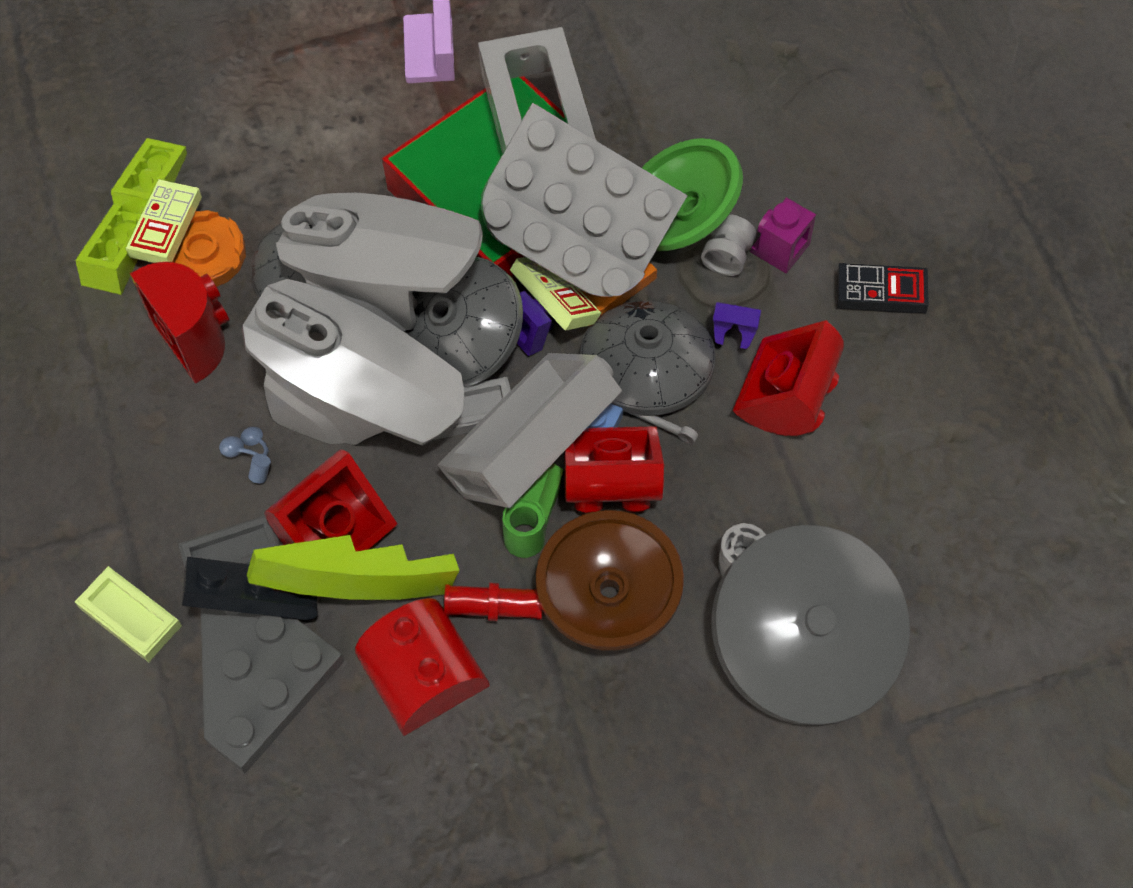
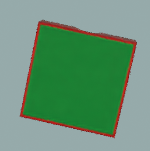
M524 76L510 79L521 120L530 105L534 103L566 122L564 112ZM484 88L383 157L382 162L387 189L395 197L443 208L478 220L481 224L483 237L481 248L476 257L484 258L497 264L510 275L514 282H517L518 279L512 274L510 269L517 258L524 256L502 245L493 238L484 223L481 211L483 189L503 154L486 89Z

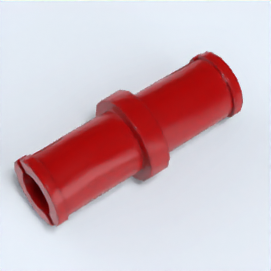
M489 583V587L450 586L445 584L444 612L448 616H488V621H498V617L542 619V607L539 602L537 589L499 588V583Z

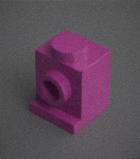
M786 197L782 203L775 206L774 210L769 209L763 216L757 229L761 236L751 247L750 253L787 274L811 243L816 214Z

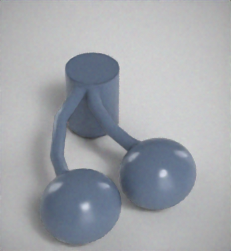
M249 427L241 433L240 438L236 436L224 438L219 445V450L223 456L229 458L236 457L241 453L253 455L248 477L252 482L260 484L267 480L271 460L267 456L269 452L267 444L262 440V430L258 427ZM260 443L263 446L264 452L263 454H258L253 450L245 449L244 444L253 446Z

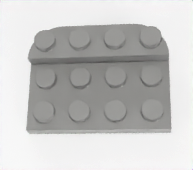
M532 103L485 184L481 195V211L487 229L499 243L511 248L583 292L609 297L624 294L642 280L645 275L643 273L687 195Z

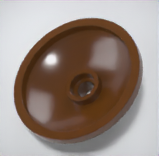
M615 510L587 513L564 524L544 546L536 570L539 602L551 624L570 640L585 647L598 650L628 649L643 644L658 635L674 617L680 605L684 585L682 562L677 549L669 537L659 527L645 518ZM606 587H613L618 591V594L608 598L603 596L601 591Z

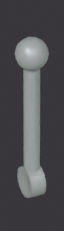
M632 414L677 435L681 441L693 445L699 436L691 427L677 426L656 415Z

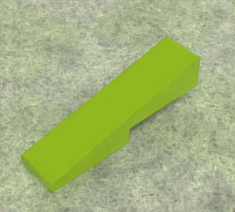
M146 138L111 190L112 207L75 260L81 286L122 295L130 278V273L133 272L138 259L129 257L126 251L128 242L158 179L175 182L187 156L186 146Z

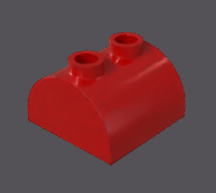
M175 262L152 263L130 273L152 324L196 384L209 376L221 362L225 351V338L221 326L230 321L225 309L218 301L221 295L210 276L206 273L200 277L193 269Z
M827 320L764 337L733 412L747 423L778 435L798 436L815 431L822 424L825 413L821 409L825 396L836 387L839 381V374L835 371L844 350V341L837 329Z
M657 426L586 428L564 451L566 503H575V508L578 511L591 513L600 511L603 508V502H622L624 509L638 512L649 509L650 501H662L664 461Z
M342 449L334 453L264 512L269 525L284 545L350 535L355 552L370 549L398 525L350 453Z
M436 599L416 600L389 612L370 626L355 646V654L403 736L490 686L485 674L452 621L444 612L442 605Z

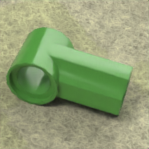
M555 463L510 508H505L503 511V542L505 548L512 555L521 558L532 557L538 554L545 545L546 529L565 473L564 469L558 467ZM522 524L534 527V529L528 532H520L514 528Z

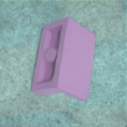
M433 0L434 13L404 16L405 77L407 83L455 80L450 0Z

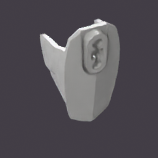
M356 192L315 195L287 211L281 221L284 232L279 241L276 242L282 264L301 273L307 284L333 292L390 322L400 330L405 331L413 329L416 324L414 309H416L418 302L413 296L412 291L447 293L461 280L473 264L481 248L483 235L481 224L478 220L443 208L386 195Z
M290 279L267 285L242 326L245 351L266 369L264 390L271 417L276 423L290 430L328 444L347 443L350 445H357L363 440L385 431L423 446L438 438L453 426L462 414L464 386L459 371L390 322L333 292ZM270 310L278 311L282 314L283 318H270L266 312ZM317 332L323 335L325 339L315 341L310 338L309 334Z

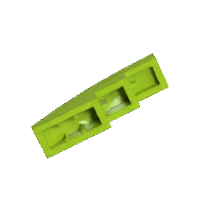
M346 535L254 549L247 578L250 584L302 595L349 600H401L445 595V584L452 586L460 570L454 554L408 561L402 544L355 552L351 536Z

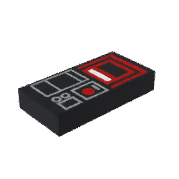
M839 263L837 270V309L926 314L929 306L928 268Z

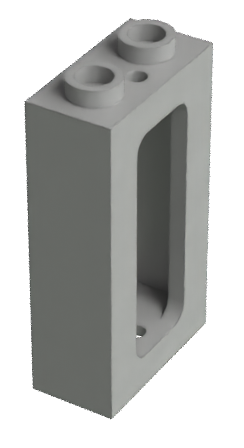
M562 27L478 42L480 70L502 153H504L522 121L510 79L552 71L566 123L596 140Z
M548 353L437 466L464 499L510 508L622 392V389L612 377L614 375L613 369L604 359L597 355Z

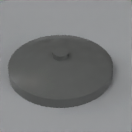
M799 525L779 529L765 535L748 546L733 560L724 573L715 594L711 618L712 636L722 669L732 685L748 702L762 712L781 721L799 725H825L844 721L863 713L875 705L890 690L907 656L910 636L909 614L898 580L885 561L872 548L854 536L837 529L818 525Z

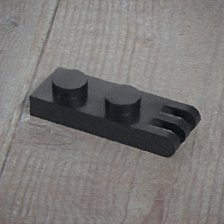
M187 557L184 570L182 606L311 620L317 616V596L296 594L250 584L247 578L249 564Z

